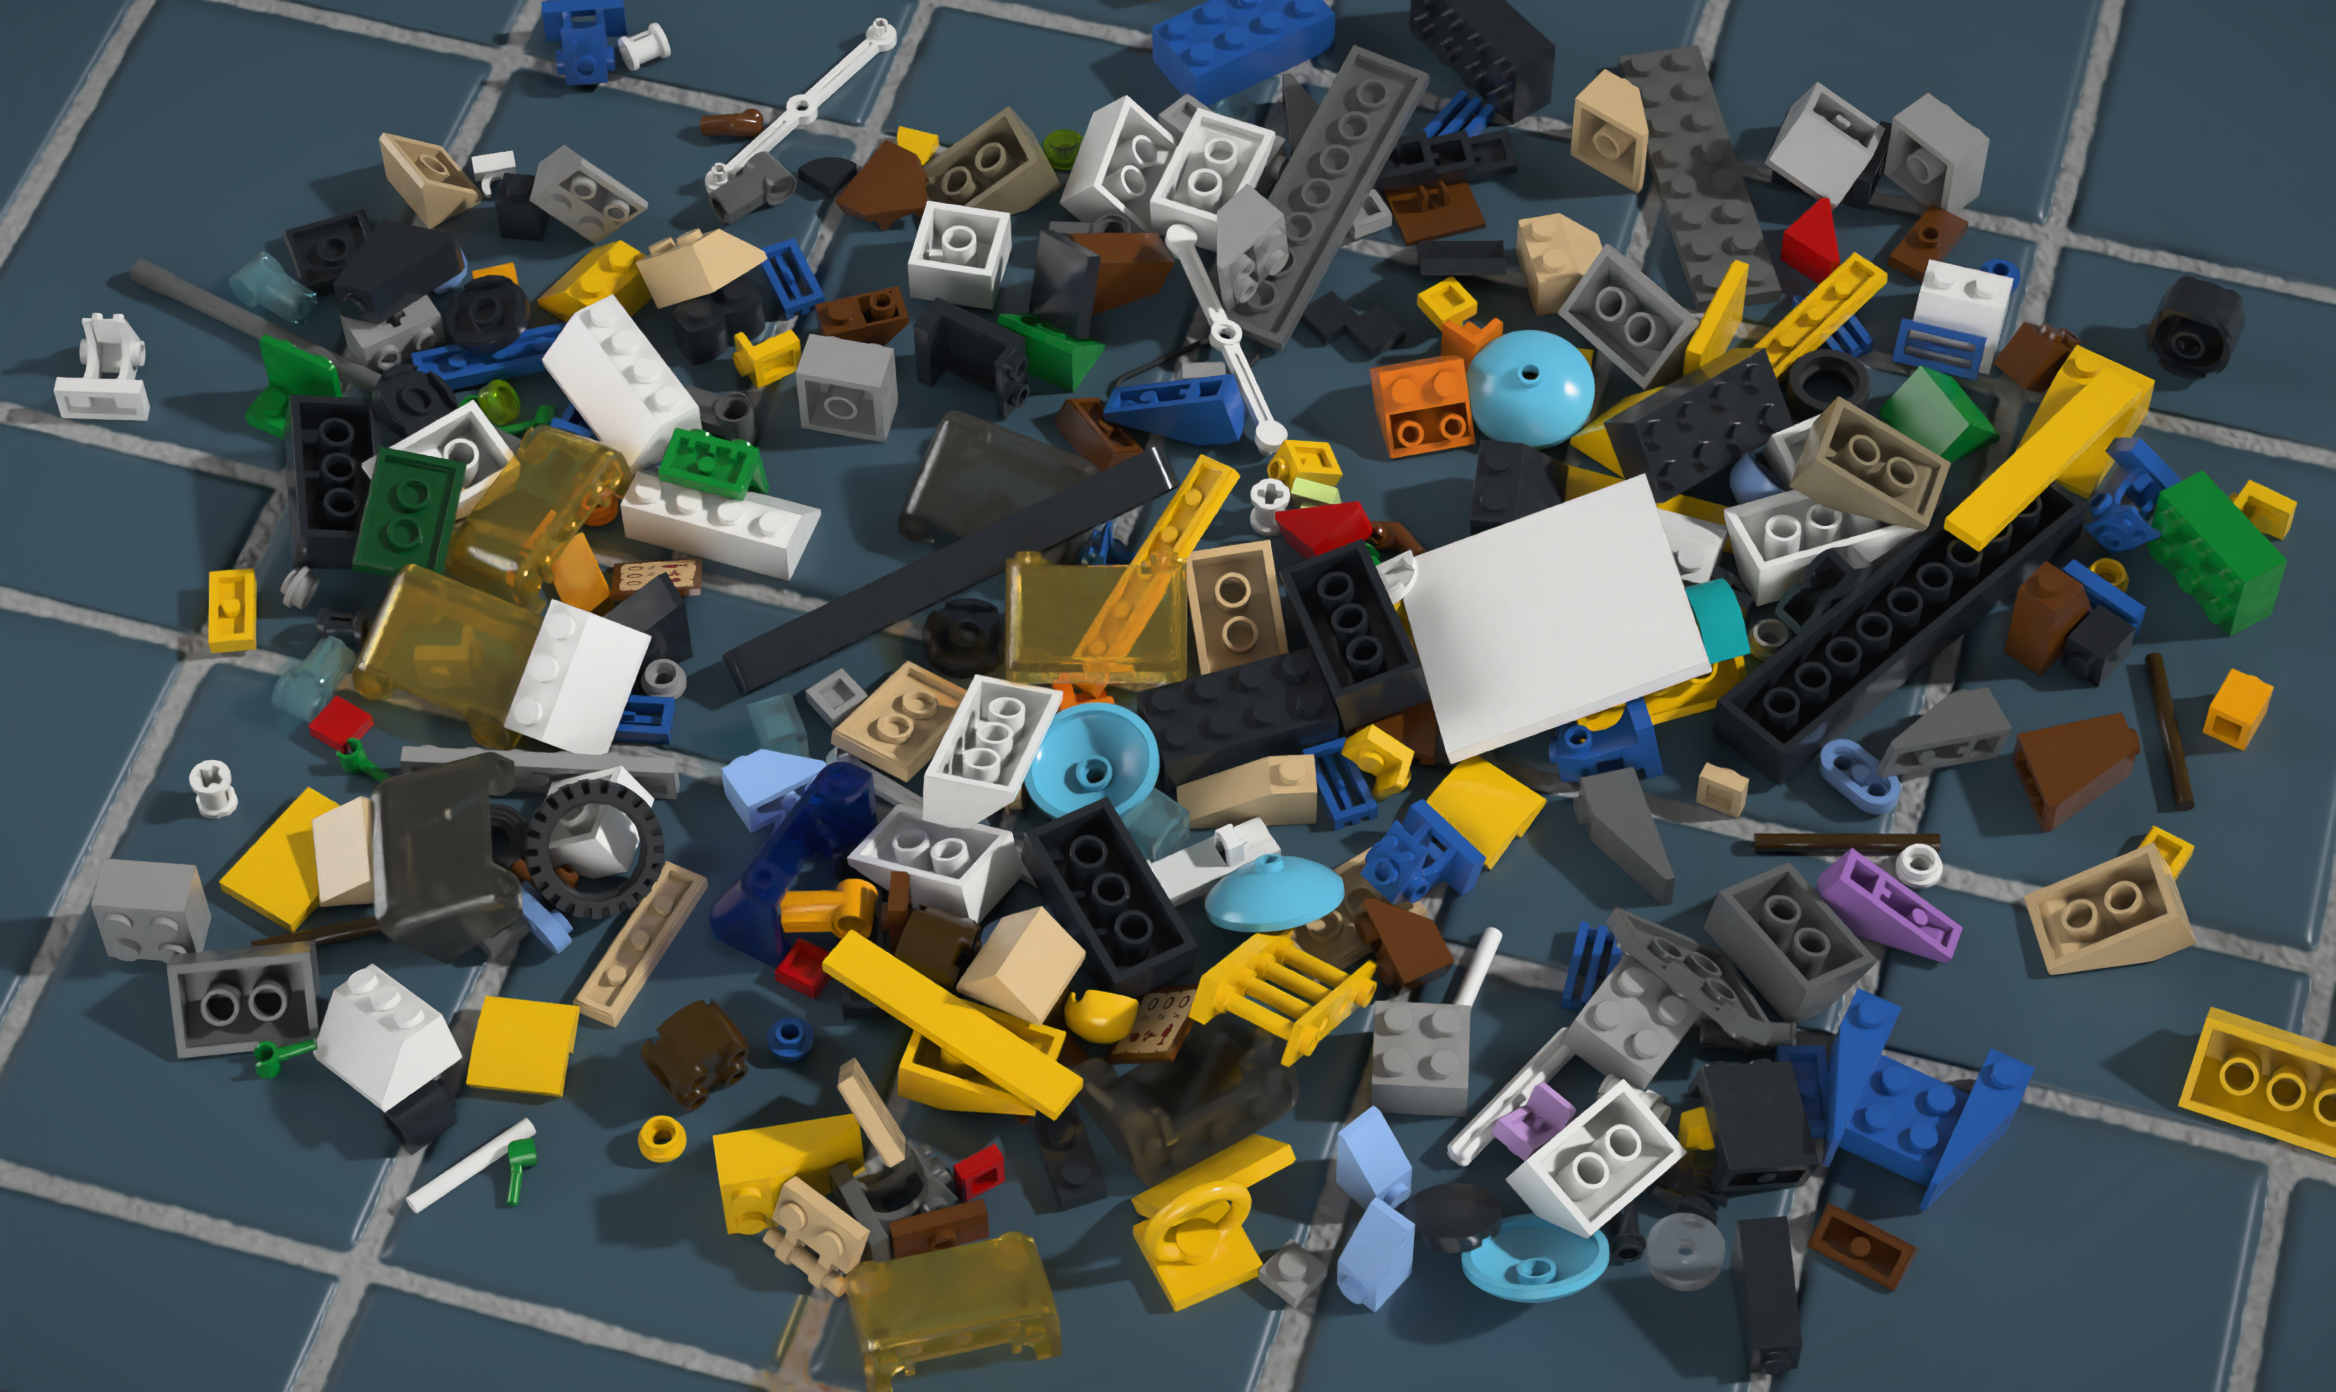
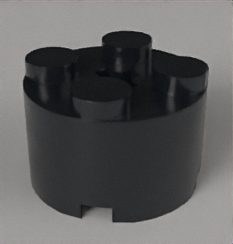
M2191 276L2179 278L2176 284L2171 286L2163 295L2147 329L2146 345L2149 351L2153 348L2158 357H2160L2158 364L2168 372L2182 378L2197 380L2204 379L2208 373L2217 371L2216 374L2220 373L2226 368L2245 326V315L2242 309L2243 300L2237 292L2224 289L2217 284L2197 280Z

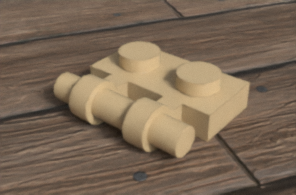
M794 1176L783 1184L772 1217L775 1222L787 1230L786 1234L776 1226H773L766 1232L763 1242L775 1250V1257L785 1265L794 1264L808 1275V1282L817 1289L823 1290L826 1288L836 1297H841L848 1289L850 1282L837 1273V1271L840 1269L845 1274H848L859 1265L870 1231L797 1176ZM805 1244L820 1254V1257L817 1258L805 1249Z

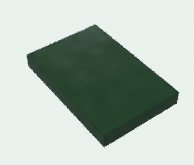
M379 446L352 561V570L441 587L467 463Z

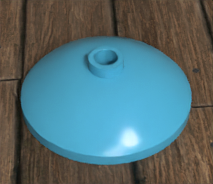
M1522 330L1495 338L1476 354L1466 373L1472 420L1486 436L1494 441L1524 443L1536 450L1556 446L1578 432L1588 419L1593 407L1595 384L1587 360L1571 343L1548 332ZM1531 372L1538 377L1534 380H1527L1523 375Z
M1100 702L1072 706L1055 714L1024 779L1025 786L1038 809L1053 820L1104 797L1109 798L1122 819L1136 810L1146 800L1156 783L1160 768L1158 746L1149 726L1138 715L1124 707ZM1095 777H1104L1100 782L1090 783Z
M1265 854L1241 865L1218 881L1205 899V910L1208 919L1221 928L1238 932H1271L1301 926L1324 917L1340 905L1344 899L1345 890L1342 878L1323 864L1295 856Z
M1534 1213L1521 1214L1503 1218L1499 1234L1493 1240L1489 1236L1482 1240L1481 1247L1472 1251L1461 1252L1462 1269L1465 1276L1474 1285L1492 1296L1522 1303L1550 1302L1573 1295L1591 1285L1608 1266L1609 1244L1605 1235L1599 1229L1586 1239L1543 1220Z

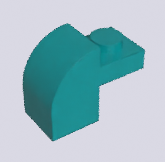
M1720 578L1685 587L1710 664L1750 654L1742 612L1736 596L1727 581Z

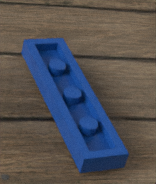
M568 322L524 330L515 342L503 350L489 354H473L459 348L457 344L411 353L413 365L419 366L417 371H422L425 374L431 371L437 374L452 390L547 371L543 365L542 358Z

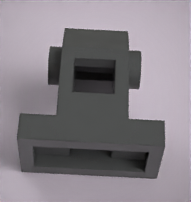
M911 1140L906 1141L907 1154H905L904 1160L893 1166L895 1172L873 1183L856 1181L846 1162L828 1170L831 1195L838 1207L870 1231L863 1251L873 1269L891 1262L889 1223L946 1208L958 1200L949 1184L955 1180L951 1170L940 1156L934 1159L930 1157L933 1152L927 1144L919 1148ZM905 1193L909 1195L912 1202L899 1210L888 1213L883 1205Z

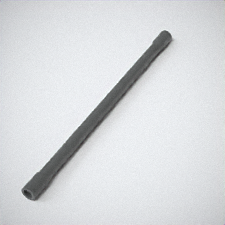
M143 258L137 260L131 269L130 279L132 282L162 296H169L258 340L266 334L278 340H287L295 345L296 348L312 355L326 357L336 366L339 379L371 394L381 374L190 284L176 277L174 273ZM493 426L517 460L521 462L527 451V442Z

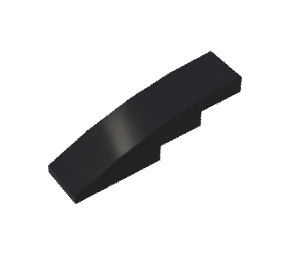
M1504 129L1473 137H1468L1467 130L1427 138L1426 131L1401 136L1372 189L1417 188L1420 185L1431 187L1439 186L1438 182L1441 180L1447 185L1517 173V162L1508 130Z

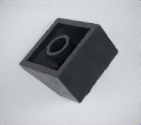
M1480 439L1470 513L1471 536L1564 503L1569 466L1524 443Z

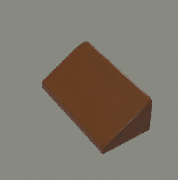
M1098 397L1066 399L1054 424L1095 474L1144 452L1122 425L1105 421L1103 411L1106 406Z
M1831 1203L1827 1204L1807 1244V1247L1892 1291L1897 1289L1920 1249Z

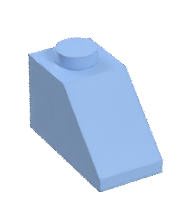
M760 749L748 756H740L734 759L728 766L721 768L725 796L751 833L831 794L829 769L822 760Z
M1373 1105L1338 1132L1336 1183L1365 1211L1376 1197L1394 1210L1399 1209L1411 1194L1412 1167L1381 1111Z
M1378 1197L1369 1204L1338 1260L1337 1285L1343 1295L1355 1304H1364L1373 1312H1376L1412 1273L1415 1233L1414 1223Z

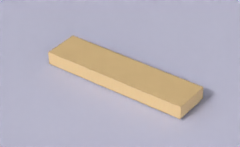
M665 862L660 870L661 874L658 881L651 888L652 891L646 898L643 897L573 1000V1005L580 1007L579 1013L616 1028L708 888L706 877L671 862Z

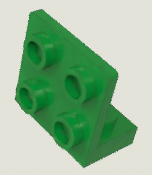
M266 334L261 337L259 345L269 384L247 409L245 417L247 424L284 440L283 426L290 395L343 397L336 366L329 359L298 349L287 340H278Z
M675 427L658 470L660 481L739 501H744L748 490L767 495L769 485L759 448L754 447L745 440L733 439L728 441L713 437L710 433L701 429H691L688 431Z

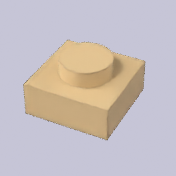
M1706 762L1699 776L1696 802L1732 817L1739 818L1746 803L1749 779L1740 776L1729 768H1720Z

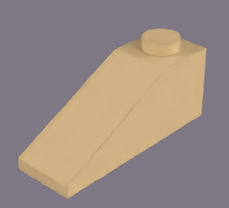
M1314 754L1268 756L1177 786L1179 830L1221 828L1228 824H1232L1235 827L1258 816L1265 826L1315 824L1317 816V783Z

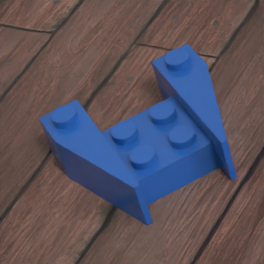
M1857 988L1829 1051L1827 1117L1822 1165L1829 1168L1838 1147L1927 1187L1918 1208L1925 1212L2006 1133L2035 1067L1990 1048L1970 1094L1882 1055L1902 1007Z

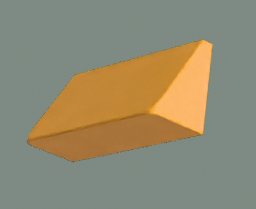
M583 532L573 536L543 560L562 603L600 617L605 616L614 609V603L611 601V591Z

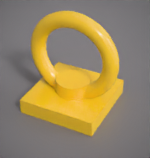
M1218 1180L1200 1184L1174 1197L1152 1219L1149 1218L1133 1225V1236L1175 1312L1258 1277V1270L1263 1266V1263L1241 1226L1250 1212L1252 1202L1250 1193L1244 1185L1232 1180ZM1223 1200L1172 1227L1179 1218L1191 1210L1212 1201ZM1227 1200L1232 1201L1231 1207H1230L1229 1203L1227 1202Z

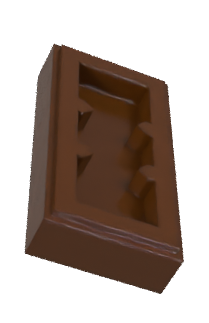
M1931 204L1890 254L1888 266L1923 283L1929 259L1943 262L1967 232L1969 222Z
M891 871L888 902H883L881 909V930L889 931L892 956H895L903 930L913 912L910 875L906 871Z
M976 1199L889 1223L891 1248L895 1262L931 1252L935 1254L946 1253L958 1245L988 1238V1212L984 1200Z

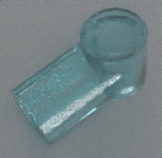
M259 252L229 279L231 290L245 305L256 307L258 304H261L291 324H304L312 316V311L317 304L316 293L287 276L277 260L266 252Z
M329 635L326 639L321 638L295 673L288 671L280 677L272 694V706L279 711L311 723L332 701V692L356 661L354 652L342 640Z

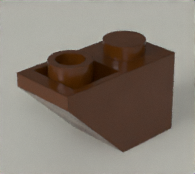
M899 286L815 304L818 335L834 336L843 340L866 344L874 343L884 347L909 324V316Z
M2023 322L1993 363L2023 389L2042 393L2050 388L2058 371L2076 345L2081 344V340L2063 327L2057 330L2045 322L2040 326Z
M1371 897L1361 902L1355 913V930L1364 945L1370 944L1377 958L1375 962L1378 963L1376 968L1378 976L1385 986L1391 985L1396 997L1441 978L1448 973L1455 961L1433 920Z

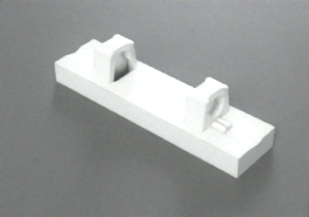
M1258 816L1235 827L1232 824H1228L1215 830V835L1154 863L1147 860V863L1173 906L1176 907L1210 892L1218 881L1241 865L1265 854L1281 855V849ZM1225 850L1227 863L1224 862L1219 852Z

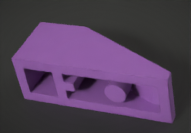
M1853 848L1820 874L1814 890L1855 936L1945 964L1952 959L1963 927Z

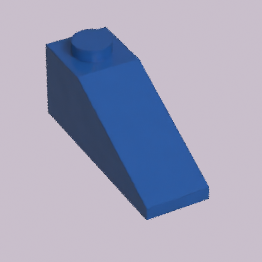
M1233 374L1113 388L1103 411L1105 421L1197 446L1210 444L1227 445L1239 441L1249 416Z

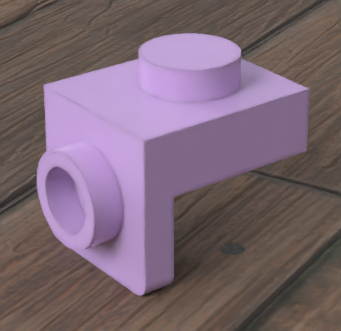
M1541 1082L1534 1087L1526 1105L1497 1120L1491 1134L1506 1145L1510 1152L1526 1161L1572 1122L1576 1109L1549 1085Z

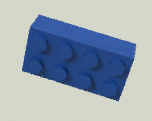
M1209 0L1152 26L1153 61L1182 96L1188 93L1207 107L1334 49L1335 13L1323 0Z

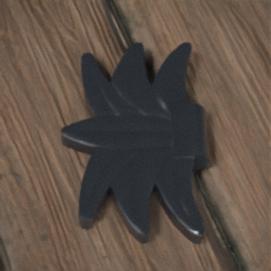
M1695 1151L1686 1153L1643 1190L1651 1195V1202L1675 1213L1679 1209L1693 1212L1712 1226L1717 1225L1718 1217L1709 1202L1726 1208L1728 1198L1724 1192H1714L1709 1176L1713 1169L1695 1166Z

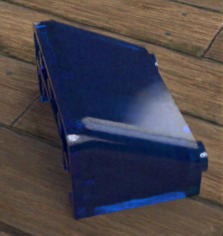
M845 761L834 762L825 766L786 806L712 904L709 911V922L714 937L777 969L791 949V943L784 939L781 933L783 930L781 915L777 911V907L786 896L791 882L815 850L832 858V854L840 853L839 850L842 848L859 845L878 825L873 773Z

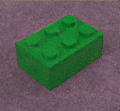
M2203 470L2161 491L2151 526L2156 528L2161 535L2159 538L2148 541L2146 546L2152 558L2157 563L2164 565L2175 577L2181 590L2186 594H2190L2204 609L2208 619L2212 623L2219 625L2229 637L2272 615L2287 564L2286 558Z

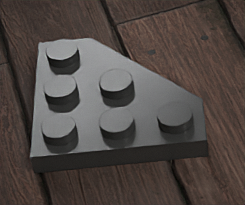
M1616 907L1606 922L1617 939L1615 942L1616 946L1622 952L1637 959L1668 983L1673 992L1695 1004L1718 1022L1722 1029L1732 1038L1741 1042L1749 1039L1766 1046L1776 1031L1725 952Z

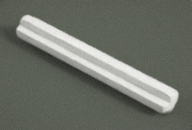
M1568 1027L1561 1028L1448 1144L1447 1155L1451 1160L1455 1161L1459 1166H1467L1495 1138L1491 1133L1497 1120L1526 1105L1534 1087L1541 1082L1547 1084L1575 1055L1567 1045L1560 1043L1568 1031Z

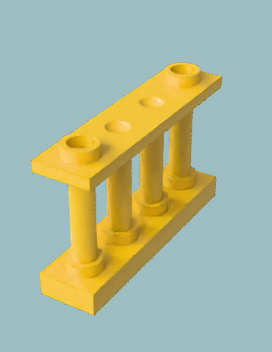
M1294 927L1271 932H1257L1203 974L1188 1017L1205 1025L1220 1012L1225 1014L1229 1011L1287 1040L1288 1043L1281 1064L1288 1068L1303 1055L1310 1056L1318 1042L1360 1006L1363 1008L1368 1006L1377 988V983L1372 980L1378 963L1369 960L1350 975L1296 948L1295 942L1290 940ZM1287 964L1335 989L1332 991L1284 967V965ZM1268 979L1300 995L1301 997L1315 1003L1316 1005L1312 1006L1266 983L1265 981ZM1249 995L1297 1019V1021L1294 1023L1245 997Z

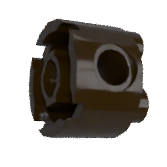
M921 902L919 910L914 909L903 930L894 957L957 998L963 999L964 994L957 992L956 985L982 948L983 942L978 941L981 926L977 925L975 920Z
M702 999L685 1006L666 1019L656 1029L661 1038L655 1045L648 1038L640 1054L642 1062L676 1104L682 1105L687 1112H692L706 1103L710 1097L709 1091L721 1083H724L726 1087H731L745 1077L749 1069L744 1062L749 1056L751 1045L715 999H710L708 1005Z

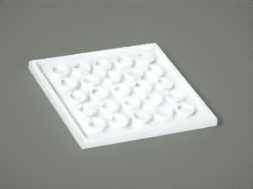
M1645 473L1414 557L1417 563V577L1411 590L1403 597L1446 754L1451 764L1712 672Z

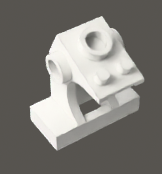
M92 313V318H82L86 339H82L80 343L81 364L86 365V371L82 378H56L54 394L61 417L147 421L150 405L143 380H135L138 366H143L145 362L144 341H140L122 314H113V319H103V315L100 313ZM102 372L119 373L117 379H101Z

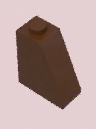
M1071 233L1069 238L1101 256L1092 315L1159 293L1175 263L1158 233Z
M2045 561L2018 588L2004 653L2041 677L2064 654L2067 637L2092 612L2083 585Z
M2122 712L2019 733L2012 762L2042 833L2054 830L2130 776L2135 757L2140 753V741L2134 728L2129 729Z

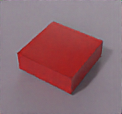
M336 695L308 725L311 736L346 755L350 751L347 739L356 738L360 740L374 725L372 715Z
M798 938L774 971L775 981L816 1000L832 977L822 970V962L830 952Z
M996 1144L953 1165L955 1191L963 1202H967L1005 1181L1004 1156Z

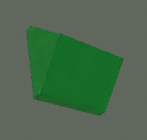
M1032 313L999 314L997 325L1025 337V351L1028 358L1027 374L1074 393L1100 357L1106 345L1091 337L1075 339Z
M1922 365L1879 409V416L1888 426L1951 463L2000 440V434L1951 376Z

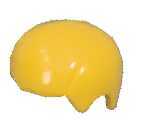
M1087 990L1079 1001L1075 1000V993L1071 992L1065 1003L1064 1019L1067 1026L1082 1039L1091 1043L1112 1044L1126 1038L1131 1032L1137 1017L1139 1002L1127 996L1097 990Z

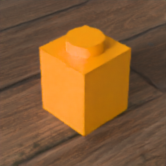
M2232 668L2209 707L2202 733L2245 751L2267 712L2274 687L2262 682L2253 675H2247Z

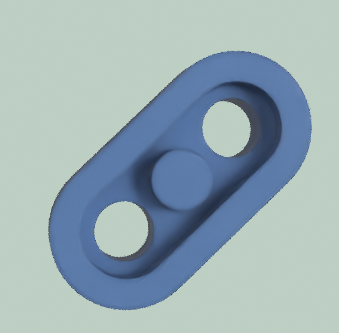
M1837 739L1823 747L1819 761L1821 776L1858 808L1869 814L1879 815L1891 811L1898 802L1900 793L1898 777L1880 778L1876 770L1881 762L1860 745L1851 740ZM1836 766H1844L1848 770H1839ZM1872 793L1879 794L1880 797L1872 796V795H1870V794H1872Z
M512 879L498 891V894L528 923L529 930L555 955L560 954L572 943L568 935L573 930L571 924L557 909H553L549 913L541 905L544 902L543 898L528 881L525 880L520 885Z

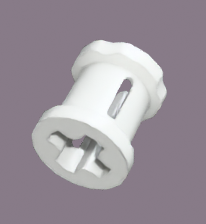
M655 22L650 24L648 30L630 38L624 36L617 39L620 54L631 72L639 69L640 64L660 56L665 59L671 55L667 37L660 25Z
M1272 478L1263 479L1258 484H1255L1250 492L1251 503L1255 506L1250 515V522L1254 531L1260 535L1268 537L1277 536L1282 532L1274 519L1275 512L1287 510L1285 507L1288 506L1290 501L1289 488L1280 480Z
M207 760L197 764L192 769L189 780L191 788L198 794L196 802L200 814L214 820L229 816L238 804L234 788L230 786L232 779L229 768L226 764L217 760Z

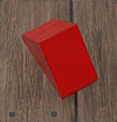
M1821 198L1784 231L1780 256L1781 261L1819 285L1840 266L1830 198Z
M1360 501L1275 512L1274 518L1288 545L1306 559L1362 538L1365 541L1372 534L1373 526Z

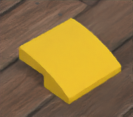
M1476 755L1462 760L1441 782L1426 802L1486 857L1483 866L1491 871L1514 837L1517 836L1521 839L1547 801L1536 792Z
M486 996L474 1037L466 1085L473 1088L563 1097L569 1054H573L580 1007Z

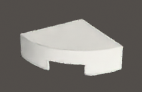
M1406 551L1376 566L1394 605L1408 594L1416 581L1417 563L1412 551Z

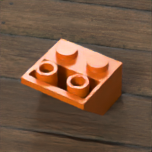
M1452 354L1369 368L1375 411L1390 458L1476 444L1463 358Z

